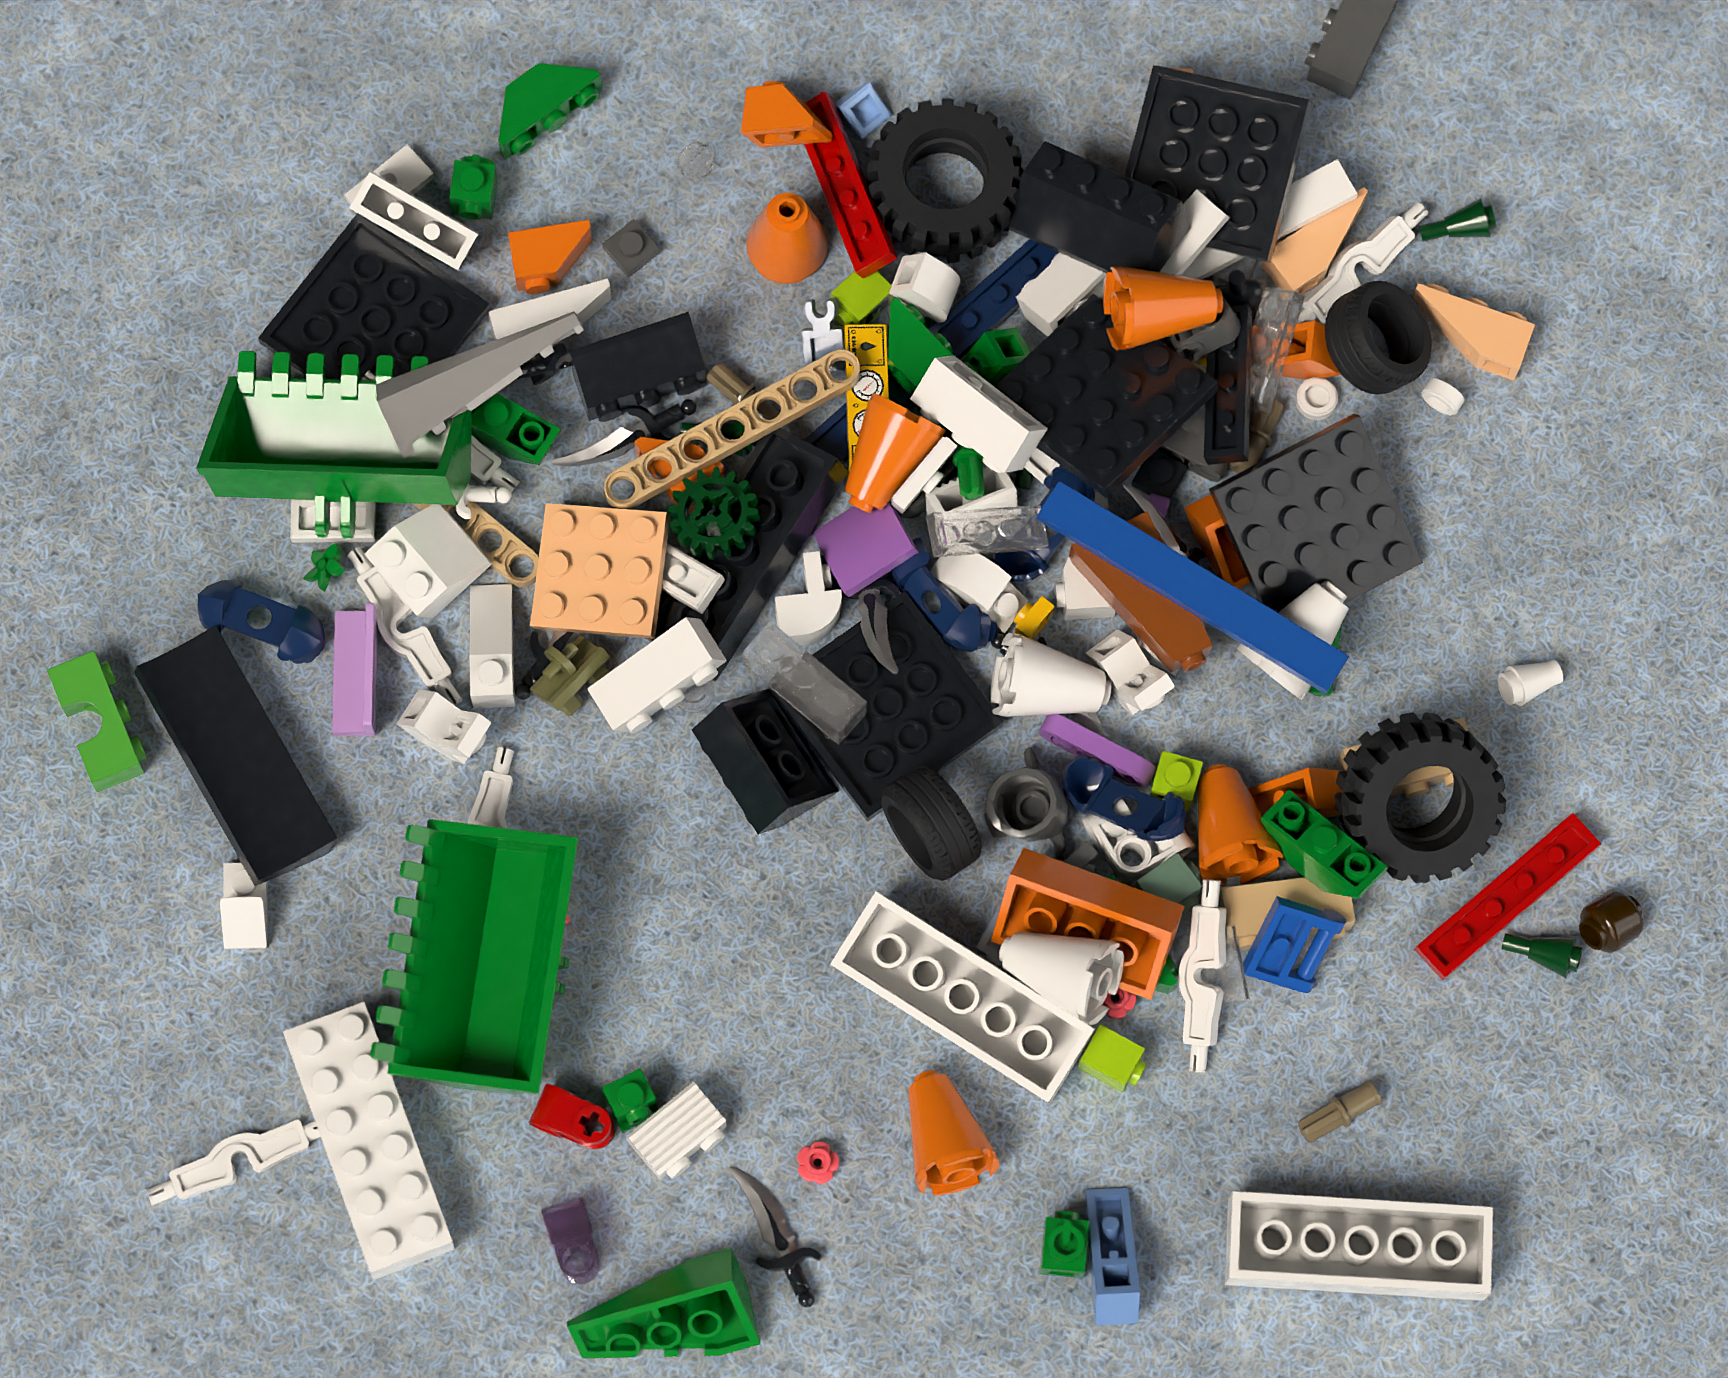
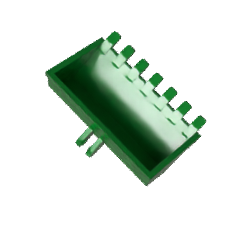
M241 351L238 357L237 376H229L196 469L200 475H204L215 497L315 500V535L318 538L328 537L331 527L330 502H341V536L344 539H353L356 526V502L458 505L471 479L472 411L466 410L444 422L446 429L438 435L432 431L426 433L412 443L415 452L404 458L377 403L376 384L395 377V358L392 355L378 356L376 381L360 380V356L358 354L343 355L341 380L325 379V355L323 353H310L308 355L306 379L291 378V354L289 352L274 353L272 377H256V352ZM426 356L413 357L411 371L429 365V358Z
M428 819L427 828L418 825L407 826L406 841L424 846L421 863L402 861L400 866V877L418 882L415 899L396 897L394 904V913L412 918L409 936L391 933L388 941V949L406 954L404 972L393 969H385L383 972L382 985L401 990L398 1008L380 1005L377 1009L376 1021L395 1027L392 1045L373 1042L371 1046L370 1057L372 1059L389 1063L387 1074L424 1080L458 1089L513 1095L524 1093L539 1094L554 994L564 995L566 986L556 980L558 970L568 968L570 960L560 956L579 837Z

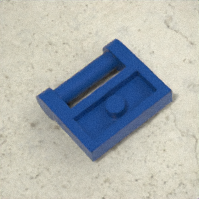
M1276 896L1241 965L1244 975L1301 993H1310L1316 982L1314 975L1335 934L1341 933L1346 923L1345 917L1331 909L1320 910ZM1312 928H1317L1318 931L1299 968L1291 970Z

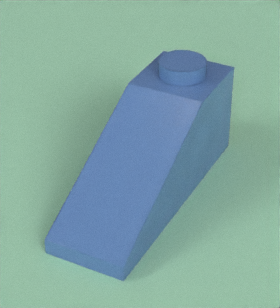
M1128 1188L1085 1190L1087 1221H1089L1088 1246L1095 1325L1137 1324L1139 1320L1140 1288Z

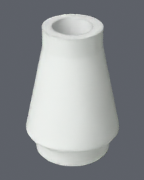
M1556 660L1508 666L1505 672L1500 673L1497 677L1498 689L1503 700L1508 705L1517 704L1519 706H1523L1546 690L1563 682L1562 669Z

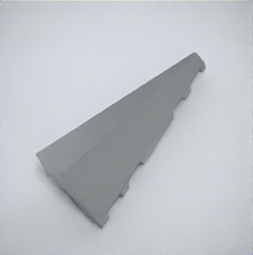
M575 311L376 384L377 403L403 457L405 458L415 452L412 443L426 433L432 431L436 435L440 434L446 429L444 422L466 410L472 411L521 376L523 373L520 366L539 353L542 357L546 358L554 352L553 344L573 333L579 334L584 331L583 324Z

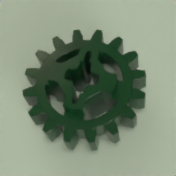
M714 467L711 477H706L701 469L697 470V481L693 483L685 477L682 481L686 490L684 492L674 490L672 493L678 505L668 506L670 517L675 518L669 523L673 533H679L677 539L682 547L691 543L690 549L694 556L701 553L702 549H706L707 555L711 560H714L716 550H722L726 557H730V547L735 544L737 547L744 549L746 546L742 537L744 535L755 536L756 534L754 526L750 523L760 521L759 511L754 508L759 504L756 494H748L751 488L747 480L737 484L738 478L734 471H730L726 478H723L719 467ZM691 503L695 505L694 512L689 516L690 521L687 522V513ZM741 505V515L737 524L733 522L734 514L739 511L738 506ZM711 510H713L716 513L721 512V514L717 517H715L711 513L707 515V513Z

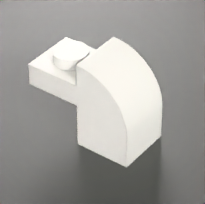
M926 252L907 255L901 259L889 294L897 297L905 306L908 304L913 305L922 316H928L934 321L942 323L947 319L960 284V277L952 268Z
M949 544L930 570V573L958 604L967 606L974 604L980 613L988 614L990 619L997 623V632L1006 633L1013 623L1015 616L1028 601L1009 582L1012 578L1009 574L986 557L965 547Z
M820 551L803 553L806 593L775 597V613L780 648L817 642L827 636L838 622L841 613L842 589L825 591V589L832 588L831 573L828 564H821Z
M1118 629L1084 653L1092 666L1105 672L1106 680L1111 681V693L1121 706L1132 715L1139 710L1143 711L1144 709L1155 707L1163 701L1165 694L1175 687L1166 672L1150 665L1136 640Z
M418 689L397 722V725L420 742L451 760L465 764L466 760L483 746L487 736L486 731L492 722L479 713L460 710L437 692Z

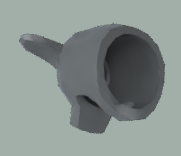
M1028 747L1024 752L1026 767L1007 772L990 787L985 802V821L991 835L997 839L1007 836L1027 842L1050 839L1054 846L1053 858L1060 861L1066 851V841L1062 829L1067 822V799L1058 780L1045 770L1039 769L1037 756L1032 748Z

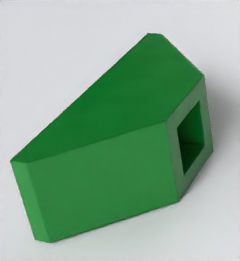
M538 63L508 84L505 89L498 137L501 156L506 160L513 154L520 156L526 153L534 145L535 138L546 130L551 133L559 129L567 121L568 114L578 107L585 109L591 106L599 98V92L602 91L601 75L597 70Z
M896 297L890 302L888 372L912 396L934 358L953 356V349L940 333L933 335L923 325L925 320L913 305L908 304L905 306ZM966 361L963 362L964 364H966L969 368H971L973 371H975V372L978 374V372L975 370V368H974L971 364H969V363L966 362Z
M498 393L472 410L471 435L481 444L512 460L540 466L561 432L560 428Z
M1288 790L1261 817L1262 824L1277 842L1290 866L1323 892L1359 899L1387 871V866L1291 790Z

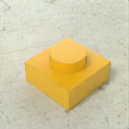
M1043 596L1034 605L1027 602L1013 620L1017 624L1014 634H1021L1033 640L1053 617L1055 606Z

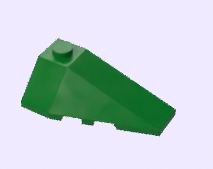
M732 1247L689 1259L567 1321V1328L582 1359L634 1358L640 1350L664 1349V1357H678V1349L705 1348V1356H721L761 1344L747 1282Z

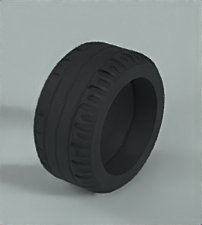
M1386 281L1365 283L1339 297L1327 313L1325 340L1331 360L1340 374L1359 390L1375 395L1390 393L1416 380L1427 368L1432 353L1431 332L1427 319L1417 302L1397 285ZM1368 318L1382 332L1387 343L1389 358L1375 344L1369 330Z
M925 766L915 767L887 785L883 790L881 804L891 829L910 858L927 876L940 881L950 879L980 857L982 841L970 813L954 789L934 769Z

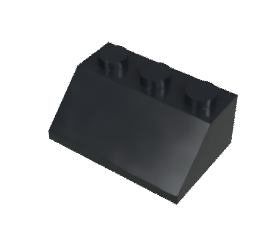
M689 312L570 350L573 378L589 421L597 418L600 422L610 421L619 417L622 414V410L627 409L629 405L649 408L658 404L663 396L675 392L679 396L688 395L697 391L701 387L700 384L706 382L705 367Z
M769 688L721 702L692 729L702 750L710 758L722 777L724 785L731 791L743 810L747 821L753 826L757 834L784 826L839 792L805 737Z

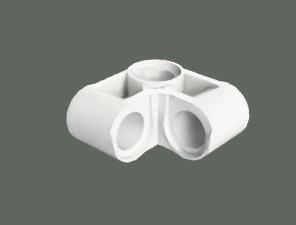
M1122 799L1115 804L1114 811L1120 816L1132 814ZM1088 814L1082 818L1084 827L1095 846L1102 852L1117 877L1125 882H1136L1177 852L1181 858H1184L1195 848L1185 830L1173 839L1158 842L1145 841L1136 838L1137 834L1093 814ZM1129 851L1136 852L1142 857L1143 862L1138 866L1131 867L1125 865L1120 857Z

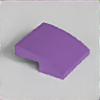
M891 500L882 511L874 507L870 514L853 506L813 532L827 564L842 591L848 597L919 553L903 526L904 522L897 510L891 505Z

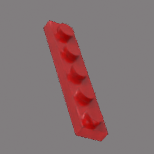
M823 91L805 102V104L830 130L832 141L804 145L856 274L864 279L898 258L882 218L877 211L875 201L871 199L869 186L833 98L826 91Z
M1572 813L1419 943L1414 950L1437 976L1444 981L1597 850L1601 843L1578 817Z

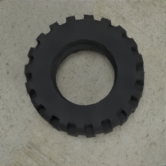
M942 98V105L932 106L931 100L918 102V110L913 113L908 107L897 113L895 124L888 121L880 130V139L874 140L870 150L867 184L871 199L875 201L877 211L882 218L891 243L893 244L897 240L902 242V252L908 255H913L915 251L926 252L934 258L936 256H946L947 264L957 263L960 261V255L968 253L970 259L982 255L985 244L993 248L1001 241L1002 231L1010 230L1009 225L1014 205H1017L1020 196L1018 188L1022 172L1024 171L1021 168L1022 155L1019 146L1012 145L1013 134L1007 126L999 129L997 127L998 117L990 111H986L984 115L977 113L978 105L968 101L965 102L964 107L954 105V99ZM937 153L954 154L965 158L978 169L983 177V189L977 198L962 207L938 209L922 203L910 192L906 184L907 172L912 165L926 156Z
M1412 712L1401 714L1400 722L1393 723L1390 718L1378 723L1379 731L1373 735L1366 731L1358 738L1362 745L1356 752L1349 749L1343 759L1348 765L1347 770L1338 771L1336 784L1342 792L1335 794V807L1341 813L1338 819L1343 830L1350 838L1387 866L1388 874L1394 879L1404 881L1409 875L1415 883H1428L1431 875H1435L1441 881L1451 878V870L1457 867L1465 871L1474 865L1470 860L1478 852L1483 856L1491 847L1487 842L1490 835L1497 836L1502 826L1497 815L1506 812L1507 800L1500 793L1506 787L1503 776L1497 770L1498 764L1469 730L1466 731L1458 722L1450 718L1443 721L1438 714L1425 712L1422 715V720H1420ZM1428 766L1445 767L1453 773L1454 786L1452 796L1444 811L1437 818L1416 828H1398L1389 824L1386 813L1388 799L1394 787L1403 777L1414 770Z

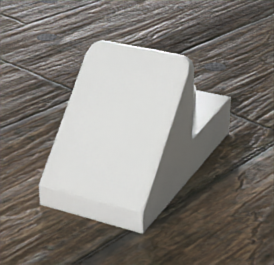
M223 863V898H220L224 949L267 948L268 881L254 886L242 863Z

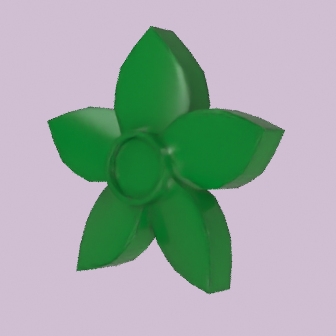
M337 543L332 544L324 553L313 550L311 561L315 567L303 579L308 582L318 580L319 589L325 592L330 582V577L337 578L345 571L344 566L340 563L342 557L341 545Z

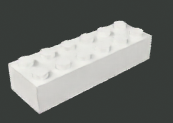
M879 892L874 893L830 964L1047 1102H1052L1097 1030L1091 1025L1079 1021L1004 970Z
M365 1002L283 1031L372 1279L376 1280L454 1250L450 1233L393 1078L390 1074H387L388 1065L386 1062L374 1060L370 1057L372 1043L379 1042Z
M1233 1191L1228 1199L1225 1285L1484 1301L1491 1294L1493 1207Z

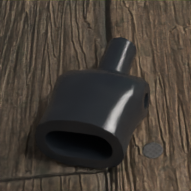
M1234 270L1229 274V282L1220 283L1215 286V288L1221 290L1222 297L1225 298L1230 306L1248 304L1252 310V321L1261 315V282L1245 280V275L1242 271Z

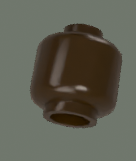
M1610 890L1603 893L1584 906L1580 913L1579 931L1581 937L1594 950L1607 953L1616 952L1636 939L1643 930L1642 908L1634 897L1627 896L1620 891Z

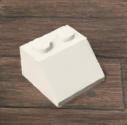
M432 504L398 523L365 553V556L417 616L431 620L492 565V562L444 506L439 504Z

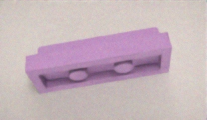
M366 603L365 611H335L333 736H376L378 624L375 603Z

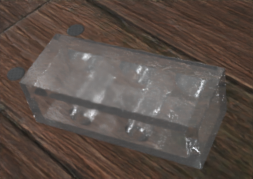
M770 621L743 651V665L838 745L866 715L867 701L773 622Z

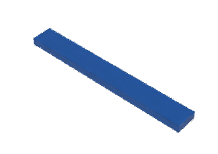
M1060 481L1037 514L1036 519L1324 694H1327L1349 658L1347 654Z

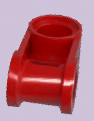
M548 1083L545 1084L528 1122L531 1126L550 1135L568 1139L594 1150L609 1145L615 1133L614 1123L606 1110L579 1098L567 1090ZM596 1118H599V1122L604 1129L602 1132L594 1131L591 1137H589L584 1127L585 1123L593 1124Z

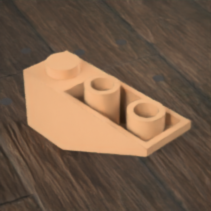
M1365 187L1357 191L1356 199L1299 228L1298 231L1289 237L1284 236L1278 239L1271 263L1262 261L1261 266L1289 303L1295 301L1325 279L1333 260L1337 256L1364 204L1368 193Z
M1418 283L1413 299L1417 302L1424 315L1474 367L1514 381L1523 361L1535 324L1527 322L1526 317L1512 311L1502 313L1490 309L1482 300L1471 297L1462 299L1449 294V291L1442 286L1436 284H1427L1425 286Z

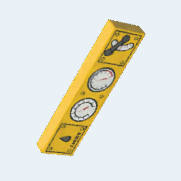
M886 324L844 326L845 350L852 352L860 363V378L853 388L846 391L849 471L868 400H870L873 393L889 399ZM845 361V378L848 379L854 369L849 362Z

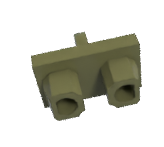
M582 635L574 643L570 642L561 652L555 647L549 646L544 651V654L551 663L542 671L543 675L534 683L530 690L537 698L557 711L560 710L571 716L582 705V698L577 691L585 683L592 686L610 672L605 664L610 656L603 648L595 646Z

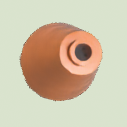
M781 193L770 200L750 226L747 234L746 248L750 261L764 278L779 284H795L803 281L821 268L827 255L828 238L824 226L800 196L794 193Z
M1124 266L1111 267L1112 272H1107L1105 276L1103 308L1104 315L1111 314L1114 327L1106 329L1111 345L1115 350H1127L1215 321L1217 314L1221 313L1223 309L1222 292L1219 288H1215L1210 280Z
M873 393L870 400H868L844 490L851 495L848 503L868 514L871 513L874 507L882 511L895 493L942 439L946 430L922 416L919 417L908 411L905 407Z
M1216 764L1208 767L1198 779L1199 872L1201 879L1220 880V886H1227L1225 879L1239 876L1240 885L1263 878L1280 866L1279 857L1283 859L1280 847L1262 824L1261 817L1263 814L1237 769L1228 767L1226 764Z
M936 1070L918 1074L908 1088L915 1182L919 1192L925 1194V1188H931L933 1195L956 1193L979 1184L978 1175L986 1170L989 1171L991 1177L1000 1166L998 1155L949 1076L939 1074Z

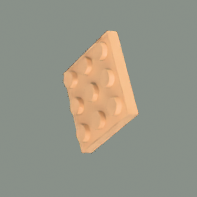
M546 503L530 626L534 629L655 639L670 515L667 512Z

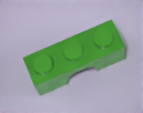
M95 651L47 669L60 705L67 717L83 711H92L102 717V726L98 734L94 738L77 745L96 792L98 793L145 774L140 761L147 759L138 735L132 738L129 736L125 724L131 722L132 719L124 699L115 700L110 686L117 684L108 660L100 663Z

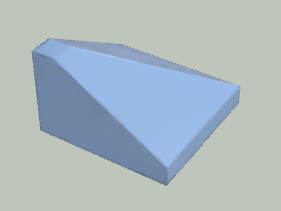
M870 82L865 83L834 102L840 118L860 140L892 116Z

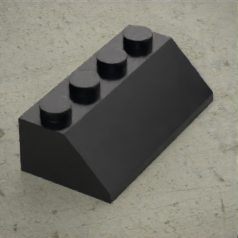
M1044 141L1022 172L1018 188L1020 196L1017 205H1014L1009 225L1011 231L1106 274L1107 272H1112L1111 267L1113 266L1160 272L1191 228L1181 200Z

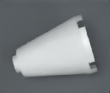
M1328 581L1323 587L1318 583L1313 584L1278 613L1332 645L1349 608L1343 604L1347 596ZM1240 644L1237 649L1243 655L1263 669L1297 698L1302 700L1308 694L1311 685L1245 645Z
M1008 633L1003 639L1001 645L1009 647L1005 657L997 656L994 666L991 702L998 703L999 707L992 710L993 714L1010 717L1097 712L1101 705H1107L1111 694V681L1106 680L1103 670L1021 634Z
M1018 931L1012 937H1007L1002 943L999 960L1003 962V970L1079 1021L1093 1025L1098 1023L1109 1009V1007L1102 1005L1107 993L1116 995L1123 972L1124 953L1116 949L1120 944L1111 940Z

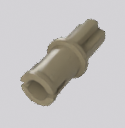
M723 363L716 364L707 375V380L734 403L733 405L757 393L754 383L748 386ZM767 400L760 403L757 408L758 415L765 420L775 419L781 412Z
M1272 397L1261 399L1249 424L1248 461L1230 463L1229 468L1238 474L1256 465L1265 447L1271 446L1273 442L1271 435L1284 409L1283 404Z
M1367 1080L1364 1084L1339 1098L1335 1096L1330 1097V1103L1300 1119L1298 1127L1307 1142H1314L1342 1125L1346 1128L1349 1127L1352 1119L1375 1106H1379L1382 1104V1100L1374 1085Z

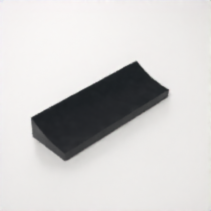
M782 428L760 438L737 475V484L747 480L751 488L748 494L755 493L759 503L754 508L759 511L760 521L750 522L755 528V536L744 535L742 537L746 546L744 549L737 547L735 544L730 547V557H726L722 550H716L714 560H711L707 555L706 549H702L701 553L697 556L692 554L691 549L689 550L688 556L721 574L725 581L703 614L663 591L660 595L655 639L685 617L701 619L727 660L716 668L718 674L712 679L716 682L849 474L842 463L836 457ZM741 505L738 506L739 511L734 514L733 522L737 524L741 515ZM713 512V515H714L715 517H717V516H719V515L721 514V512H720V513ZM645 638V639H647V640L650 641V642H652V641L655 640V639H651V638Z
M216 625L184 644L136 667L134 671L135 676L254 886L260 885L329 853L337 837Z

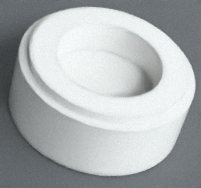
M1312 377L1305 380L1298 388L1296 394V406L1299 412L1312 420H1322L1330 416L1335 410L1338 401V393L1335 386L1329 380L1321 377Z
M1429 379L1421 392L1423 399L1428 405L1446 415L1457 414L1464 403V397L1457 389L1439 379Z

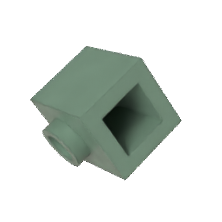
M1177 852L1138 879L1134 888L1185 906L1182 916L1192 910L1193 906L1199 904L1196 898L1199 897L1203 886L1200 883L1202 881L1201 874L1195 864L1189 859L1184 862Z

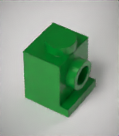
M641 1068L602 1087L603 1096L622 1134L639 1126L659 1110L656 1098Z

